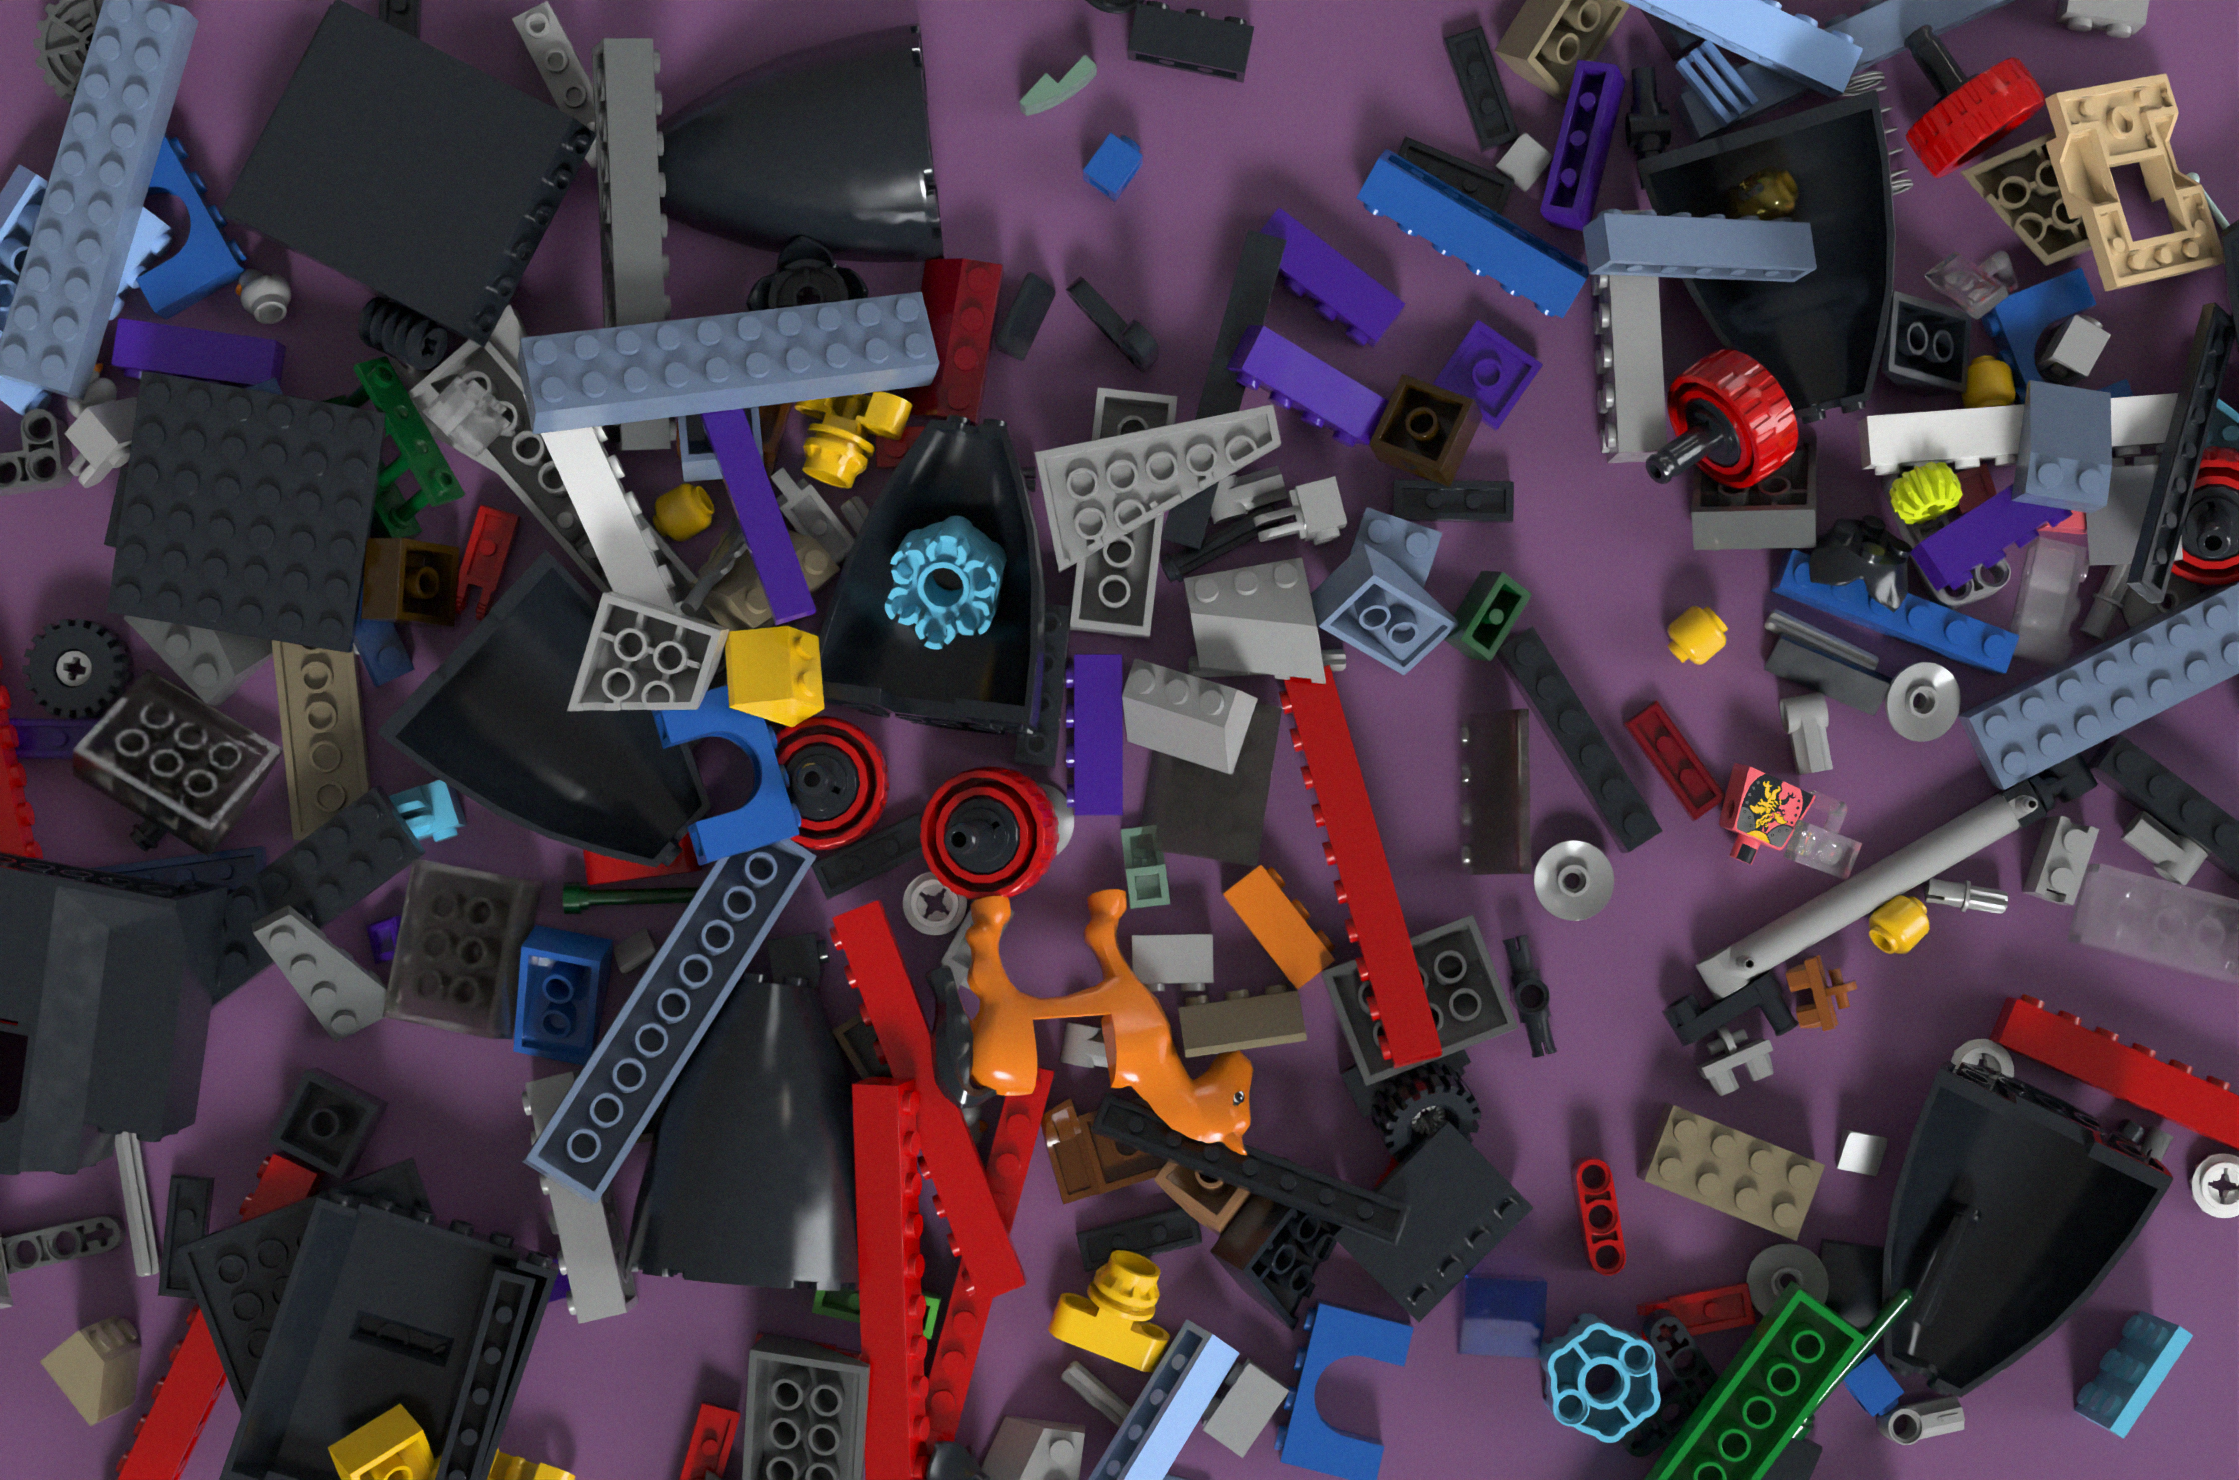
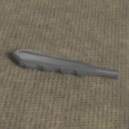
M736 514L731 520L729 529L725 530L720 537L718 546L713 548L709 554L708 562L700 568L697 583L680 606L681 611L687 616H693L713 586L720 582L725 574L730 572L735 565L736 559L747 549Z

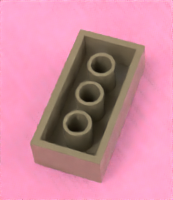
M1666 1102L1637 1177L1797 1241L1825 1165Z

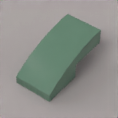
M1084 55L1058 83L1045 73L1019 101L1020 111L1025 116H1030L1051 109L1066 101L1084 88L1097 75V65Z
M1160 825L1120 829L1130 909L1170 904Z

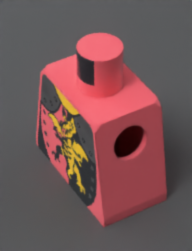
M1734 763L1719 820L1721 827L1738 834L1729 856L1752 865L1760 844L1779 851L1782 850L1810 808L1815 795L1751 766Z

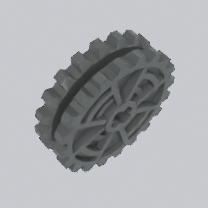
M60 0L57 5L48 3L44 9L48 17L46 20H38L36 28L41 31V37L33 39V47L41 53L35 59L36 66L39 69L45 70V75L42 77L48 86H53L56 90L55 93L71 105L104 0Z

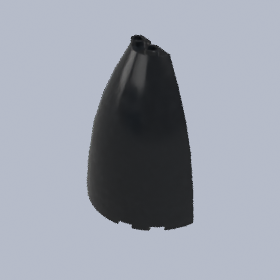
M908 24L859 33L783 54L735 75L689 102L657 125V131H662L664 137L663 156H658V171L665 174L666 193L665 197H660V213H665L668 218L704 233L755 249L781 253L783 248L794 239L804 236L821 243L830 251L834 260L890 263L945 259L937 182L933 166L927 108L929 104L920 24Z
M1877 90L1638 160L1637 165L1652 209H1655L1657 216H1670L1676 213L1687 212L1691 214V217L1704 218L1713 214H1723L1726 219L1758 216L1759 220L1771 221L1777 218L1790 217L1793 219V222L1810 223L1817 269L1795 282L1683 278V281L1698 308L1725 348L1742 352L1764 366L1782 387L1791 403L1796 419L1801 418L1803 424L1827 418L1825 410L1841 407L1842 414L1866 408L1865 401L1871 398L1884 347L1894 287L1896 247L1890 159ZM1769 166L1779 170V173L1764 181H1755L1761 182L1764 185L1762 192L1745 201L1739 198V185H1744L1742 189L1747 188L1746 193L1752 189L1743 183L1740 184L1743 179L1764 168L1767 169L1765 172L1768 174L1772 173L1771 169L1768 168Z
M948 415L946 421L931 419L900 461L871 507L844 562L819 636L824 702L835 706L844 705L859 709L861 713L883 718H890L891 713H895L896 718L911 721L913 724L995 735H1005V731L1016 735H1030L1033 731H1038L1045 669L1046 587L1039 533L1026 480L1006 422L997 419H984L983 424L970 426L971 420L962 416ZM951 516H961L968 519L973 527L983 532L992 542L999 544L1006 553L1007 560L1003 569V583L1000 590L1001 601L986 632L980 635L977 628L973 636L957 633L948 645L944 643L942 649H930L924 646L928 637L926 636L920 640L916 634L915 623L911 625L898 623L900 614L897 613L891 620L885 611V602L894 585L891 572L894 565L890 564L904 537L909 532L923 529L934 523L943 522ZM947 568L933 570L935 581L943 589L952 591L963 587L961 578L953 570Z
M544 550L489 610V614L441 666L423 681L377 733L426 771L502 818L549 839L596 854L655 868L662 862L668 867L683 850L678 843L689 832L687 827L695 822L709 818L705 813L711 808L695 760L687 742L663 749L651 710L567 711L599 605L549 552Z
M743 973L742 981H737L674 1082L655 1127L635 1201L625 1256V1270L632 1272L643 1270L642 1274L660 1277H674V1275L682 1273L684 1280L792 1289L799 1288V1283L808 1284L807 1289L840 1291L843 1287H847L848 1290L859 1291L853 1083L840 1044L832 1032L833 1026L816 988L807 987L808 979L784 977L783 985L767 983V975Z
M1946 1061L1940 1065L1915 1123L1892 1197L1883 1258L1882 1309L1901 1288L1910 1289L1913 1293V1299L1884 1332L1883 1336L1885 1361L1889 1363V1367L1893 1371L1905 1377H1911L1913 1373H1918L1928 1378L1926 1384L1935 1392L1945 1396L1952 1393L1961 1398L2010 1367L2048 1338L2093 1295L2140 1234L2174 1178L2158 1159L2151 1157L2149 1162L2145 1160L2146 1155L2140 1151L2142 1146L2119 1131L2112 1130L2110 1135L2104 1132V1126L2096 1121L2097 1118L2044 1090L2003 1073H2000L1996 1080L1990 1078V1073L1981 1066L1961 1062L1959 1068L1954 1069L1956 1065ZM1960 1203L1974 1206L1983 1213L1981 1216L1983 1221L1982 1227H1976L1930 1326L1920 1325L1909 1318V1311L1954 1217L1951 1211L1953 1208H1958Z

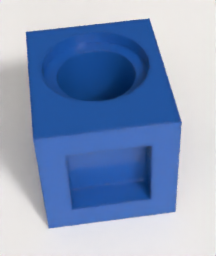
M1110 133L1084 168L1083 180L1116 202L1143 165V155L1139 153L1141 150L1140 146L1125 135H1121L1118 138Z
M1870 1350L1842 1381L1863 1411L1872 1417L1877 1413L1881 1416L1890 1412L1899 1403L1897 1398L1904 1393L1880 1359Z

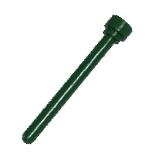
M564 882L563 909L564 914H582V910H590V906L689 903L699 887L590 890L589 886H582L581 882Z
M1899 1289L1865 1328L1862 1334L1866 1339L1792 1438L1803 1440L1813 1429L1814 1413L1913 1299V1293L1910 1289Z

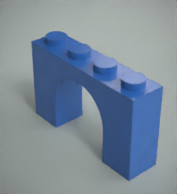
M165 133L146 198L156 194H170L180 197L190 215V233L187 242L178 254L136 278L153 311L166 320L238 280L240 274L247 270L243 261L248 259L237 239L233 238L230 240L223 227L227 226L228 222L224 216L219 214L220 208L216 204L211 206L204 193L209 191L204 179L197 170L191 172L185 159L189 158L190 155L178 136L172 138L167 133Z
M2082 267L1995 300L1982 309L1984 312L1982 316L1983 327L1990 338L1994 337L1999 349L1997 360L2007 363L2012 370L2016 392L2015 405L2025 404L2028 381L2044 382L2037 371L2034 358L2036 342L2042 331L2051 324L2085 312L2096 305ZM2127 378L2095 390L2111 393V398L2134 396Z
M728 685L708 690L697 710H651L663 749L704 737H721L737 744L746 753L752 765L753 787L748 799L738 810L701 820L687 827L699 866L791 839L800 834L798 827L801 826V816L796 804L790 803L786 788H789V777L784 765L778 764L774 749H777L778 746L775 732L771 726H766L764 718L729 708Z
M1318 1298L1315 1308H1307L1303 1331L1309 1333L1305 1347L1298 1346L1293 1364V1370L1299 1371L1296 1386H1288L1289 1392L1285 1396L1283 1409L1289 1411L1286 1426H1278L1273 1449L1279 1450L1280 1462L1348 1480H1377L1385 1447L1382 1440L1341 1430L1325 1421L1315 1406V1387L1321 1373L1327 1366L1347 1356H1363L1404 1367L1414 1329L1411 1322Z

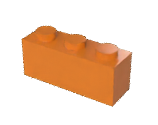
M1260 864L1222 893V895L1290 983L1298 990L1335 961L1334 957L1330 954L1335 949V946L1322 930L1314 933L1309 927L1306 920L1311 916L1300 901L1295 898L1290 902L1281 891L1286 884L1272 866L1265 870Z

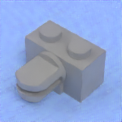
M136 397L87 407L64 433L80 451V454L69 465L68 469L74 476H79L78 481L84 488L96 485L105 478L112 468L121 467L129 462L138 401Z
M1335 476L1296 486L1294 490H1290L1287 494L1290 503L1289 508L1261 514L1253 518L1255 526L1269 525L1292 518L1294 520L1293 523L1259 532L1258 538L1260 542L1297 533L1299 539H1303L1304 542L1313 540L1314 545L1319 546L1337 541V537L1340 536V533L1343 532L1347 525Z

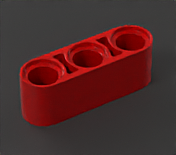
M689 832L678 843L683 848L682 852L668 867L661 862L655 868L603 856L583 849L587 885L702 871V865L699 866Z
M1584 1156L1579 1158L1571 1169V1180L1584 1256L1587 1263L1596 1272L1604 1276H1612L1619 1273L1626 1263V1251L1613 1175L1610 1167L1602 1160L1593 1156ZM1597 1165L1601 1171L1599 1182L1593 1186H1586L1582 1181L1583 1170L1587 1166ZM1597 1205H1604L1608 1211L1607 1220L1599 1226L1591 1225L1589 1221L1590 1210ZM1605 1245H1611L1615 1251L1613 1261L1606 1266L1598 1265L1596 1261L1598 1249Z

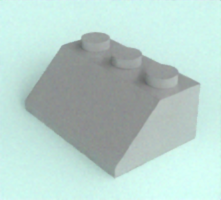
M1135 658L1122 695L1127 741L1232 775L1258 698L1232 687Z

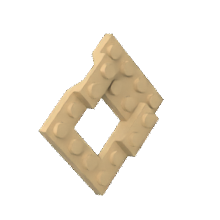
M2166 73L2059 92L2045 98L2050 119L2057 136L2045 143L2051 165L2054 169L2069 219L2079 217L2083 219L2105 292L2208 269L2224 263L2223 250L2202 184L2179 172L2169 140L2179 112ZM2139 162L2151 202L2165 200L2168 216L2175 233L2132 241L2110 167Z

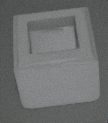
M1523 132L1495 168L1507 178L1514 180V184L1526 193L1551 164L1554 156L1526 132Z
M643 928L615 946L614 955L620 971L629 974L652 960L660 947L649 930Z
M1843 1129L1836 1168L1877 1176L1887 1147L1888 1138Z

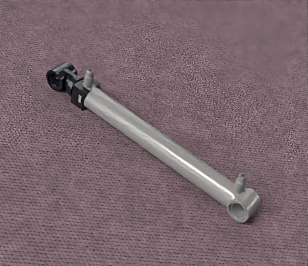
M2081 753L2043 770L2046 774L2043 778L2035 774L2005 790L2002 789L1996 792L1990 799L1734 944L1703 958L1695 966L1715 1000H1719L1747 985L1750 980L1876 910L1894 897L1906 893L2011 832L2023 829L2048 815L2047 812L2055 808V798L2059 797L2062 803H2066L2092 790L2098 783Z

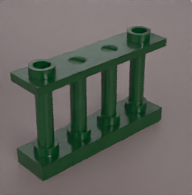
M384 356L357 363L353 367L362 384L348 398L346 395H341L321 402L361 408L371 399L378 412L386 413L385 425L387 428L385 437L391 434L401 454L387 467L383 460H381L372 525L380 538L414 539L423 531L415 515L428 503L435 507L460 499L466 494L388 357ZM410 468L421 489L406 501L395 481Z

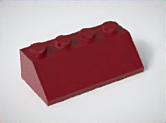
M966 258L926 259L921 292L940 364L931 385L904 388L902 398L912 404L909 417L929 421L931 419L946 421L948 415H956L970 419V426H979L1004 278L1002 264Z

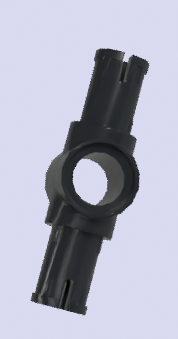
M1640 67L1631 70L1633 105L1630 106L1631 112L1626 113L1625 134L1628 148H1634V155H1638V160L1662 154V152L1666 151L1665 145H1669L1671 140V122L1668 109H1662V102H1658L1655 67ZM1640 175L1641 190H1646Z
M1528 935L1515 937L1518 950L1514 938L1502 940L1512 975L1508 976L1511 985L1510 1001L1513 1007L1517 1009L1520 1023L1525 1024L1532 1058L1544 1056L1542 1042L1545 1054L1556 1053L1558 1051L1555 1047L1548 1017L1551 1016L1549 1008L1550 991L1542 981L1540 969H1535L1528 943ZM1527 985H1534L1540 993L1538 1003L1532 1007H1525L1520 1000L1521 990Z

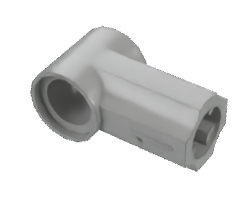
M1270 467L1240 477L1230 475L1220 480L1211 509L1213 523L1230 521L1248 514L1247 511L1287 500L1285 484L1279 467Z
M1818 692L1781 699L1780 716L1786 734L1790 736L1796 775L1833 769L1826 734L1829 717L1824 695Z
M2140 811L2127 824L2120 837L2125 843L2152 862L2154 870L2160 876L2180 888L2185 887L2208 856L2199 845L2182 835H2175L2145 811Z
M1067 1021L1059 1061L1094 1068L1095 1065L1108 1068L1102 1028Z
M1954 1394L1904 1405L1897 1404L1890 1412L1881 1416L1878 1414L1877 1417L1879 1432L1885 1438L1901 1445H1912L1919 1439L1964 1430L1965 1422L1963 1408ZM1904 1414L1907 1419V1427L1903 1433L1896 1435L1893 1430L1894 1420Z

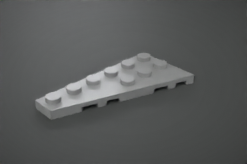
M1273 404L1035 452L1059 573L1281 446Z

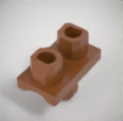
M1820 954L1808 957L1804 960L1803 964L1787 970L1785 974L1791 992L1811 988L1815 1002L1795 1007L1800 1028H1817L1822 1026V1030L1827 1031L1835 1029V1026L1839 1025L1831 996L1835 995L1838 1009L1848 1008L1850 1003L1847 992L1857 989V984L1855 980L1844 982L1840 968L1828 970L1832 985L1828 986Z

